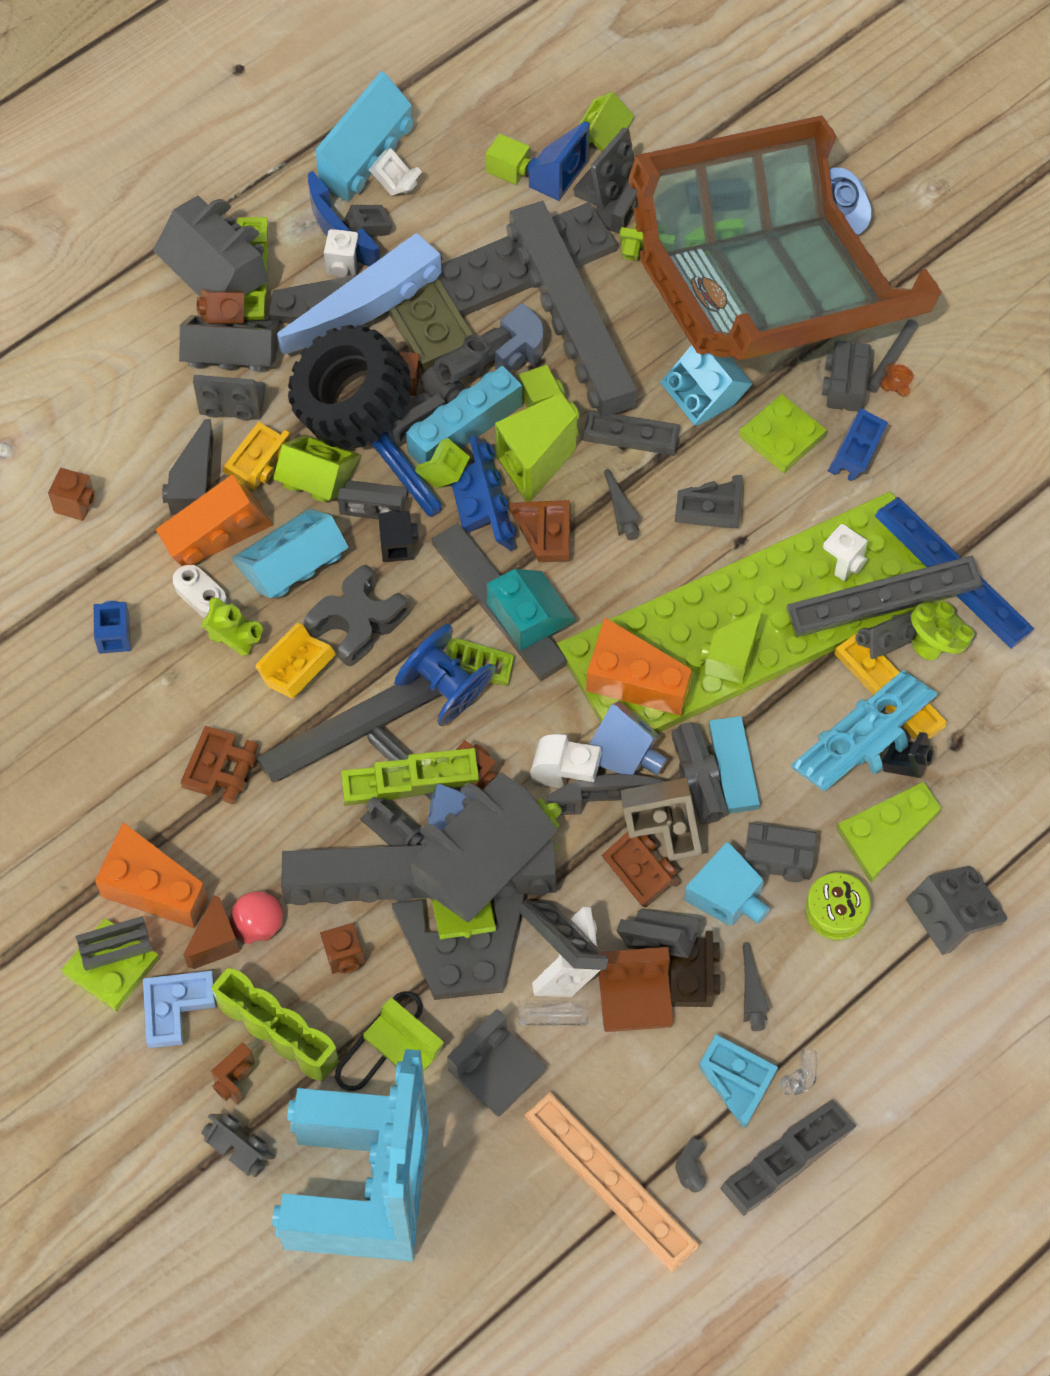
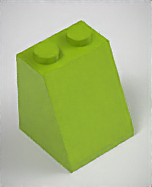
M562 392L495 423L496 458L525 502H530L535 498L576 450V436L579 435L577 429L579 413L575 404L572 401L568 402Z

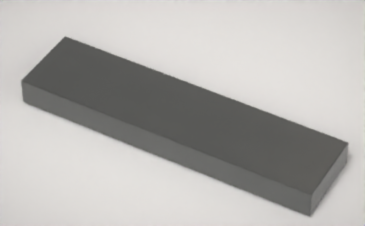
M522 901L519 913L574 969L606 970L607 956L552 902Z

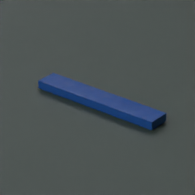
M899 497L880 508L876 513L875 517L926 567L961 558ZM980 576L983 583L980 589L956 596L1012 649L1027 638L1034 628Z

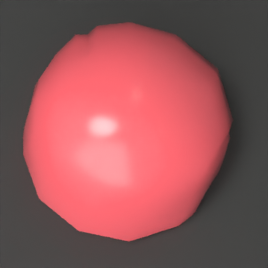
M252 891L244 894L236 901L232 907L229 922L235 937L246 944H251L254 941H269L281 929L284 912L280 901L274 895L264 891Z

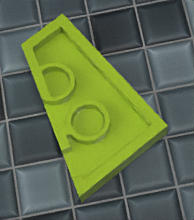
M923 781L838 823L836 829L869 882L872 883L879 876V873L899 856V853L911 840H914L940 814L941 807Z

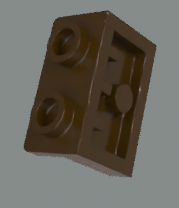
M706 931L705 937L696 938L689 958L670 955V995L672 1007H712L714 995H720V974H714L713 963H719L720 945L719 942H713V931Z

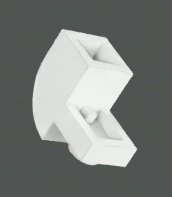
M553 734L542 737L538 742L530 771L533 784L561 788L567 784L568 778L594 782L602 755L601 747L568 742L567 735Z

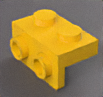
M258 421L226 462L223 472L229 476L233 474L242 484L255 491L261 482L266 484L271 478L282 444L290 441V432L284 430L280 435Z
M296 623L256 664V668L267 687L293 699L336 654L331 645L311 637L303 624Z

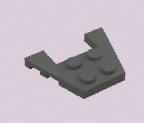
M513 894L508 897L494 896L496 931L474 934L470 938L461 936L441 940L438 932L426 933L422 900L392 903L394 917L403 931L404 938L414 954L416 963L434 1000L503 993L514 939L519 925V911L522 901L524 902V894Z

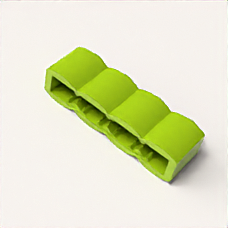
M227 968L211 986L216 1004L226 1016L233 1020L242 1021L247 1031L256 1038L269 1041L271 1047L281 1057L296 1061L298 1067L308 1077L317 1081H324L339 1063L336 1047L325 1033L317 1029L308 1028L307 1023L299 1014L290 1009L281 1008L279 1002L272 994L263 989L254 988L250 979L242 972Z

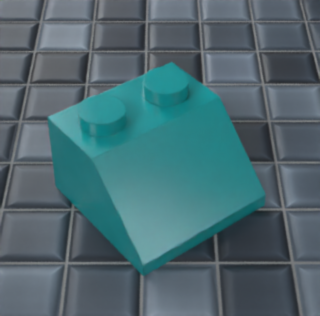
M513 569L487 583V604L520 651L575 622V617L542 571Z

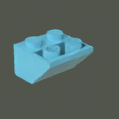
M692 345L660 382L696 426L734 406L753 384L731 357L713 356L711 353L697 354Z

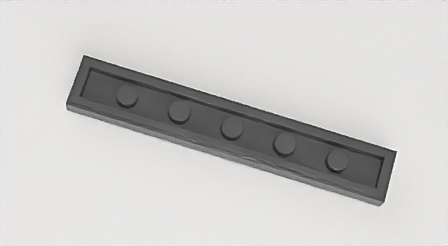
M458 523L432 538V545L540 681L567 665V659L549 636L521 651L487 604V583L500 577V575Z
M973 555L787 604L786 610L797 638L917 606L920 603L932 602L977 590L982 587L983 583Z
M420 675L413 682L402 687L394 685L256 757L257 761L273 783L441 693L437 689L432 691L429 688L430 683Z

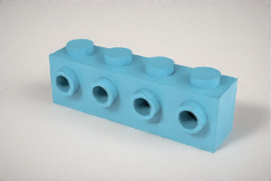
M503 366L494 372L486 373L474 386L463 389L451 402L439 406L428 418L422 422H416L410 427L409 431L406 432L408 454L418 464L430 461L439 442L446 438L462 449L470 443L469 437L473 435L479 437L495 426L496 422L505 419L522 407V384Z

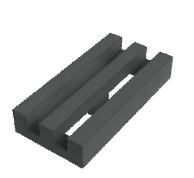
M143 916L76 936L85 971L153 951ZM140 939L143 941L139 944L89 958V954L117 948L123 944Z

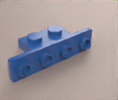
M476 435L469 437L475 463L464 468L459 481L451 484L462 528L470 533L491 522L495 540L512 551L517 548L514 539L516 530L509 520L507 512L509 510L508 501L502 494L500 486L502 478L493 460L495 458V451L489 442H484Z

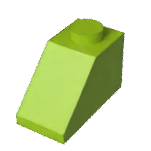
M753 612L714 632L712 642H705L701 655V661L706 662L704 674L743 684L759 630L761 613Z

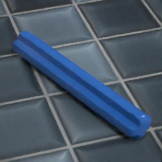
M386 432L381 434V439L372 443L370 441L424 512L430 517L440 513L442 503L420 475L415 472V469Z

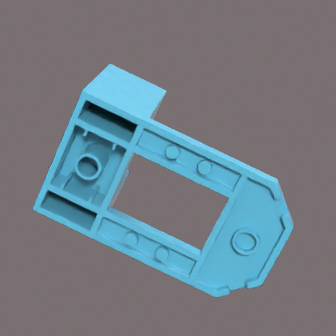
M405 1050L403 1061L397 1062L395 1084L398 1086L391 1085L389 1096L297 1088L296 1100L289 1101L287 1118L291 1122V1133L296 1134L298 1145L370 1151L369 1164H372L371 1175H373V1178L367 1177L365 1199L367 1201L282 1193L281 1205L274 1206L272 1226L276 1227V1237L281 1239L284 1250L413 1262L429 1129L421 1050Z

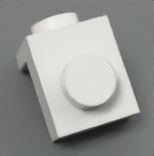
M391 148L384 150L369 168L372 175L391 196L402 192L404 194L410 192L417 185L416 179L422 173L419 167L409 169Z
M334 229L328 231L324 249L326 275L341 278L357 274V232Z
M843 524L839 525L824 542L823 549L837 558L834 575L845 582L852 573L858 574L867 561L864 555L868 540Z

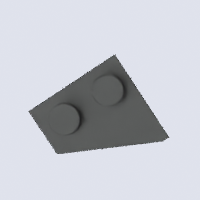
M743 475L732 476L731 482L720 485L712 481L704 483L700 487L678 490L675 522L738 528Z

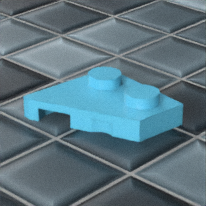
M716 1034L699 1063L700 1071L739 1124L747 1128L776 1075L778 1067Z

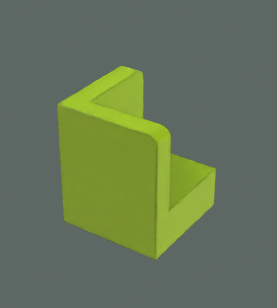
M446 438L439 442L432 459L418 464L415 472L434 488L446 486L459 481L470 456L450 439Z

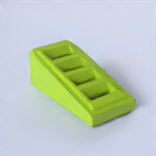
M450 639L446 654L451 659L457 658V655L463 656L460 667L469 675L482 667L483 660H489V664L495 666L496 662H502L500 674L494 673L489 683L509 685L514 661L513 654L462 639ZM470 657L476 658L474 666L469 665Z

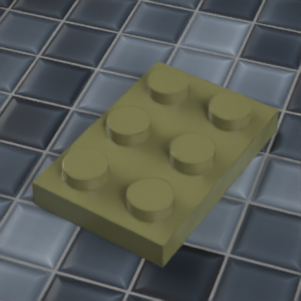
M439 278L425 284L417 290L413 297L403 300L397 306L387 311L411 353H419L422 371L434 366L435 361L461 347L466 336L473 335Z

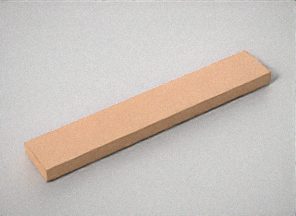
M551 1092L524 1115V1119L672 1272L699 1248V1244Z

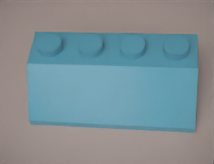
M380 71L315 149L319 179L329 189L330 193L347 202L356 193L358 194L363 190L367 179L372 174L369 168L383 151L389 148L394 151L398 141L404 134L407 135L411 131L414 124L412 105L386 73Z

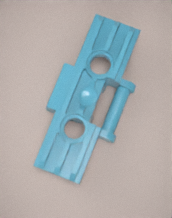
M901 671L867 701L859 700L855 704L856 708L828 732H821L818 735L819 741L791 764L792 769L824 792L856 764L862 765L867 761L870 771L875 775L883 768L879 754L892 742H895V748L900 753L908 747L905 731L900 727L937 696V692L906 671ZM886 705H892L897 708L890 714L881 713Z

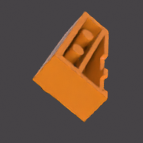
M232 474L155 530L172 558L181 566L196 564L273 526V523L258 499Z
M604 618L587 671L586 691L681 716L690 689L692 669L609 619Z
M124 822L122 823L95 879L101 897L195 929L208 900L204 884Z

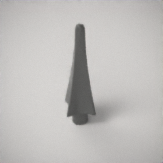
M606 469L604 475L613 503L618 535L620 536L625 533L628 540H634L639 536L638 531L640 529L637 526V521L640 517L623 495L611 471Z
M745 942L742 946L745 974L743 1022L750 1021L752 1031H762L765 1029L764 1020H768L766 1013L769 1011L757 976L751 946L748 942Z

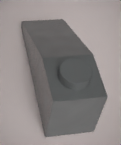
M204 419L169 471L168 484H163V503H168L171 515H176L210 490L214 446L211 419Z

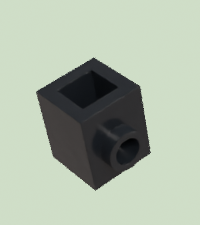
M392 510L387 513L378 514L383 562L414 560L413 542H419L417 523H411L410 511Z

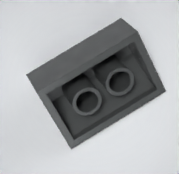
M190 315L180 324L179 361L188 362L190 367H206V363H215L221 369H235L237 365H249V370H267V367H271L276 359L277 333L280 331V320L265 319L244 320V323H206L201 319V316Z

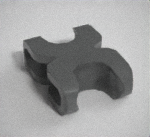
M368 565L360 566L343 580L341 586L343 598L334 595L324 597L307 613L304 619V627L314 637H320L331 629H341L348 633L339 644L338 649L339 659L347 666L356 664L372 650L374 644L372 632L380 635L391 633L405 620L411 609V601L401 593H396L384 601H374L367 597L376 585L375 571Z

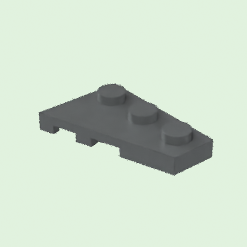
M357 275L273 290L269 320H280V323H292Z

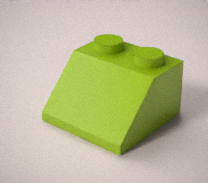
M304 434L282 444L273 480L283 483L282 486L285 489L291 491L303 490L311 493V497L315 500L328 502L339 495L340 488H345V483L350 479L361 454L347 449H339L337 446L331 447L322 440Z

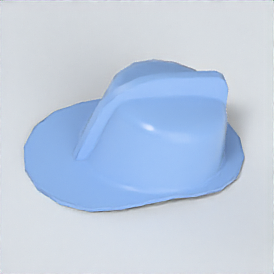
M834 167L829 169L833 201L844 214L853 231L857 235L861 234L868 227L872 212L864 183L859 177L845 168Z

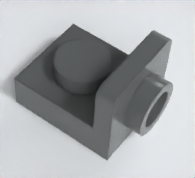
M351 205L346 217L342 221L350 231L357 232L363 228L368 235H389L393 227L382 205Z

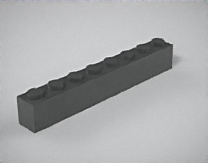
M544 201L511 210L509 224L506 225L508 237L511 242H516L520 262L522 265L527 264L530 270V282L533 288H538L541 293L542 307L545 312L549 311L552 316L551 321L555 334L557 336L561 335L564 340L563 348L569 360L573 359L576 365L575 373L580 384L584 383L588 390L587 398L590 406L597 408L601 418L635 407L637 389Z
M549 840L496 895L508 897L513 894L545 895L547 893H557L554 840ZM422 845L282 851L281 888L285 904L306 905L317 902L338 904L343 901L370 903L376 900L389 899L397 901H407L413 898L435 899L413 883L411 861L424 849Z

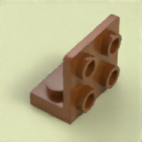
M668 947L604 951L603 953L608 958L606 970L598 972L604 1031L616 1032L672 1027L673 1013L668 976L670 962Z

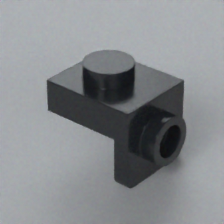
M919 732L915 742H908V747L901 753L896 750L895 742H892L882 760L883 771L921 778L926 766L932 763L934 750L930 746L927 733Z

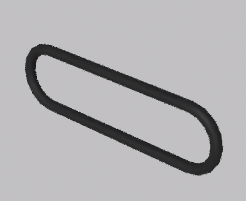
M403 991L392 997L395 1001L401 997L413 998L417 1003V1012L414 1017L416 1019L420 1017L423 1005L421 999L416 994ZM380 1012V1013L378 1014V1016L374 1019V1021L370 1024V1026L378 1019V1017L381 1015V1012ZM364 1033L335 1070L337 1084L347 1091H356L364 1087L387 1059L382 1055L358 1085L348 1086L342 1082L340 1071L363 1043Z

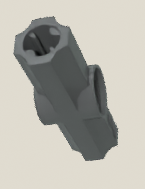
M501 326L493 328L482 335L466 336L461 347L435 361L433 369L437 374V379L446 385L454 383L466 375H480L485 365L495 359V351L511 339L510 332Z
M692 722L681 724L672 730L671 733L672 741L680 760L681 778L687 777L689 790L700 823L710 824L718 822L728 815V809L719 785L720 776L716 760L712 754L709 755L699 724H693Z

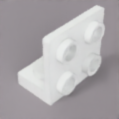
M583 906L570 921L597 946L595 936L597 931L596 921L592 917L591 907ZM559 954L558 958L532 982L534 996L572 997L600 970L574 969Z

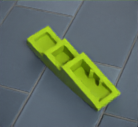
M475 748L409 754L408 759L374 762V767L341 770L344 806L365 804L374 796L388 801L433 793L437 784L456 788L464 786L466 783L479 782Z

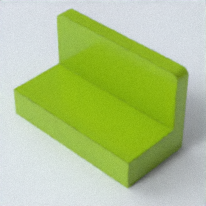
M610 92L593 99L579 125L584 121L590 123L589 143L593 142L602 152L623 127L628 128L634 115L614 92Z
M392 997L382 1006L381 1015L363 1035L365 1041L396 1067L397 1062L403 1061L406 1049L421 1050L423 1072L439 1056L444 1045V1041Z

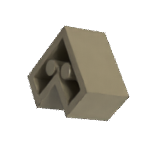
M687 777L620 790L629 838L663 832L669 861L702 855Z

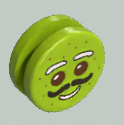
M834 872L823 875L813 883L808 892L805 905L807 921L811 928L824 938L830 940L852 938L863 929L867 922L871 907L870 895L865 885L850 874Z

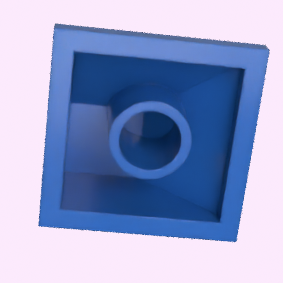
M584 121L545 147L537 158H532L527 168L530 188L557 201L561 200L589 162L590 123Z

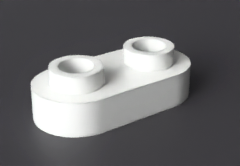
M185 565L175 571L173 584L176 593L202 617L205 618L210 608V601L205 600L206 597L214 596L227 604L224 590L199 567ZM187 577H194V578H193L192 580H190V581H185V580H184V579L187 578Z

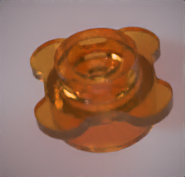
M893 363L886 365L884 369L886 372L885 379L881 381L882 389L897 392L902 397L907 396L910 393L909 384L914 378L913 372L905 365H895Z

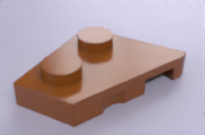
M570 500L509 503L511 514L538 562L570 561Z

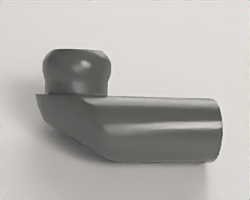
M690 1138L676 1162L675 1169L682 1186L696 1193L700 1192L706 1184V1179L701 1175L697 1164L706 1146L701 1141Z

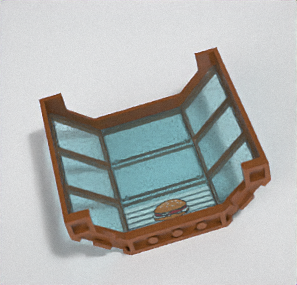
M823 115L636 155L629 175L630 189L636 188L639 207L633 209L637 232L643 233L645 250L640 251L641 263L697 354L711 353L713 356L725 358L733 356L736 359L745 360L932 312L942 291L927 269L920 271L912 289L891 287L887 278L883 276L875 264L873 257L867 252L858 235L853 231L844 214L833 201L828 156L837 136Z

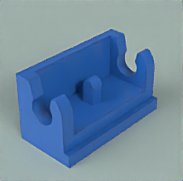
M860 408L850 423L827 471L836 475L840 469H846L850 472L848 475L849 481L855 480L860 472L864 473L888 422Z

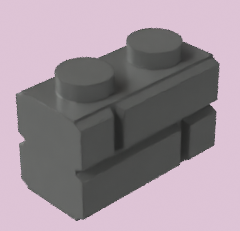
M837 340L834 343L833 352L827 351L825 370L831 371L830 377H824L822 395L827 396L826 406L828 408L840 410L846 408L847 411L858 412L860 408H864L871 355L870 344H852L851 342Z
M749 822L744 859L761 878L773 874L783 876L789 882H801L803 879L810 880L817 832Z

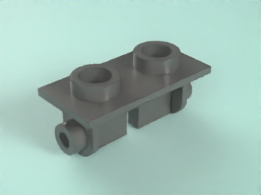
M913 611L903 615H893V618L889 621L882 622L874 627L860 629L855 637L857 644L869 648L870 658L874 659L911 643L916 633L911 622Z
M375 796L368 801L366 807L369 808V811L360 820L390 847L422 845L421 841L424 839V835L420 832V828L391 802L385 801L383 798L378 799Z
M227 1112L224 1114H209L208 1118L214 1124L208 1123L203 1128L201 1134L205 1137L204 1141L223 1156H226L233 1146L236 1150L229 1161L247 1176L252 1174L254 1177H257L264 1169V1165L261 1164L262 1160L274 1159L276 1157L267 1150L269 1144L264 1139L255 1134H247L240 1128L242 1123L233 1115Z

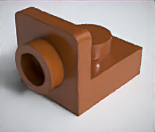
M353 923L320 932L332 974L337 972L342 974L351 973L357 970L359 966L365 964L364 953Z
M243 1042L211 1070L215 1082L212 1085L213 1089L223 1100L227 1101L231 1098L237 1105L243 1099L240 1090L233 1082H240L245 1079L252 1071V1065L255 1063L252 1051Z

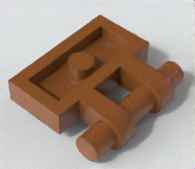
M204 726L182 777V788L213 797L218 786L224 787L226 790L222 799L227 803L234 804L237 795L241 794L246 785L244 779L248 769L254 766L258 744L247 740L243 749L236 748L237 738L235 734ZM229 760L237 763L232 775L224 773Z

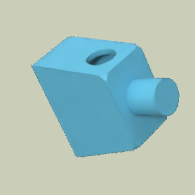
M728 842L710 859L685 889L684 900L687 903L730 926L734 925L743 914L756 924H760L770 911V908L758 899L762 893L763 879Z

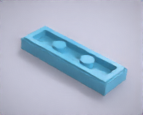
M742 717L709 720V732L728 814L759 810L760 802Z

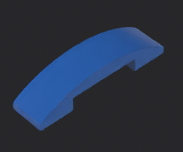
M313 171L309 172L308 186L311 207L323 233L328 236L330 229L350 231L332 211L329 189ZM362 228L357 231L356 258L358 262L371 266L380 259V248Z

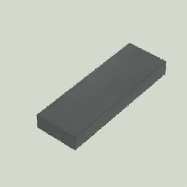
M589 410L583 441L675 456L680 424L612 414L601 418L598 411Z

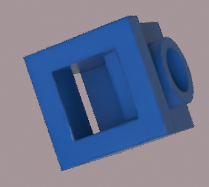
M106 601L103 604H93L94 640L98 653L131 651L130 615L126 602Z

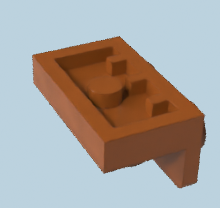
M627 831L601 856L640 905L647 907L671 885L677 887L682 883L676 875L679 870L672 861L668 860V857L662 858L655 850L658 844L650 834L629 838Z

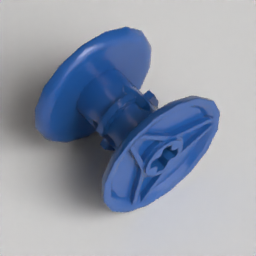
M449 623L441 626L417 647L400 668L394 684L402 687L422 675L430 683L429 688L432 691L437 689L448 700L441 709L437 720L439 726L442 727L458 717L477 698L489 683L496 670L495 665L486 664L469 675L460 667L461 661L459 659H451L443 651L452 638L453 627Z

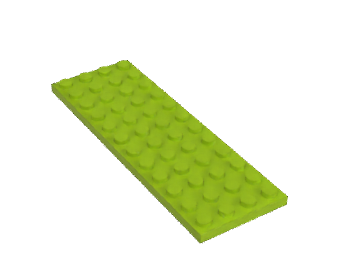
M891 491L609 619L692 669L690 689L681 716L586 691L587 671L603 622L558 642L557 648L567 659L568 669L600 723L603 721L611 705L619 701L656 733L662 732L835 651L836 647L855 635L862 628L874 627L877 624L891 620L893 615H903L913 611L916 606L796 638L786 610L787 604L926 568L875 517L880 508L895 499ZM841 524L868 540L864 555L867 561L858 574L852 573L845 582L834 575L837 558L823 549L824 542ZM946 598L939 599V600H935V601H932V602H930V603H937V602L942 601V600H944V599H946ZM753 612L761 613L759 630L743 684L704 674L706 662L701 661V655L705 642H712L714 632Z

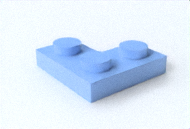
M212 971L143 978L146 1044L148 1049L183 1045L181 1012L216 1008L211 988L214 984Z

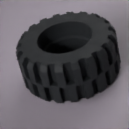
M353 325L341 326V330H337V328L326 331L327 335L323 337L318 336L312 340L313 344L308 349L305 347L300 353L302 357L299 362L295 361L292 368L294 375L289 377L288 388L291 390L288 391L289 403L292 405V411L295 416L326 445L331 447L337 446L339 449H350L351 445L354 448L366 446L368 441L374 443L381 439L380 435L385 431L389 433L394 428L393 423L397 419L400 420L405 412L403 407L408 405L411 396L408 392L412 388L410 369L400 353L375 329H370L368 326L356 325V328ZM367 371L364 382L356 393L342 402L333 404L337 390L346 379L358 372Z

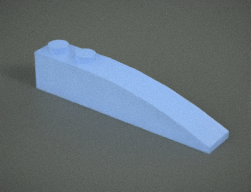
M418 233L414 234L279 331L277 336L280 352L288 354L305 347H310L313 344L312 340L318 336L323 337L327 335L326 331L337 328V330H341V326L353 325L356 328V325L370 322L397 306L403 300L410 299L417 290L425 284L435 281L442 273L441 254Z

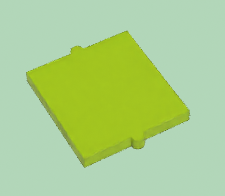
M431 899L440 940L461 936L470 938L474 934L496 931L490 901L470 922H466L437 900Z

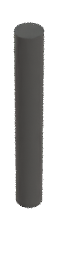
M909 319L867 383L868 391L876 393L918 328V323L915 320Z

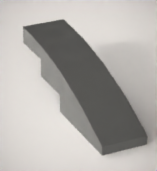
M831 1100L783 1133L779 1141L754 1157L750 1165L726 1180L720 1189L740 1213L745 1216L826 1154L851 1133L856 1125Z

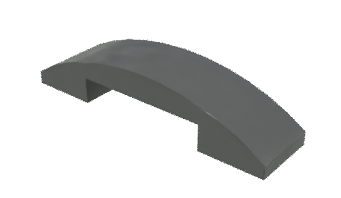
M640 775L596 776L594 782L578 780L555 790L548 795V804L558 803L562 810L560 815L581 814L582 802L622 800L620 790L664 781Z

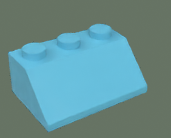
M308 508L231 559L259 594L268 598H278L286 594L290 589L289 586L296 581H304L312 577L316 573L315 569L324 563L327 565L337 561L342 556L341 552L349 547L332 515Z

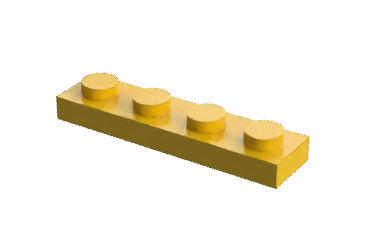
M856 633L836 647L834 654L868 691L874 695L900 672L884 655L871 659L870 649L857 644L855 639ZM928 703L904 723L902 727L915 740L919 732L927 733L930 740L945 729L947 721ZM892 705L885 706L889 713H893L897 709Z

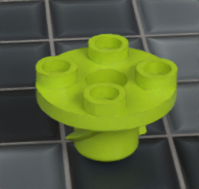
M939 601L937 604L930 602L920 603L911 614L912 625L918 633L911 640L914 651L926 660H936L944 652L950 654L964 652L975 635L973 629L954 614L953 606L945 601Z

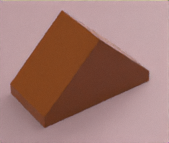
M213 895L183 954L187 967L191 969L199 968L239 952L235 935L221 899L218 896Z

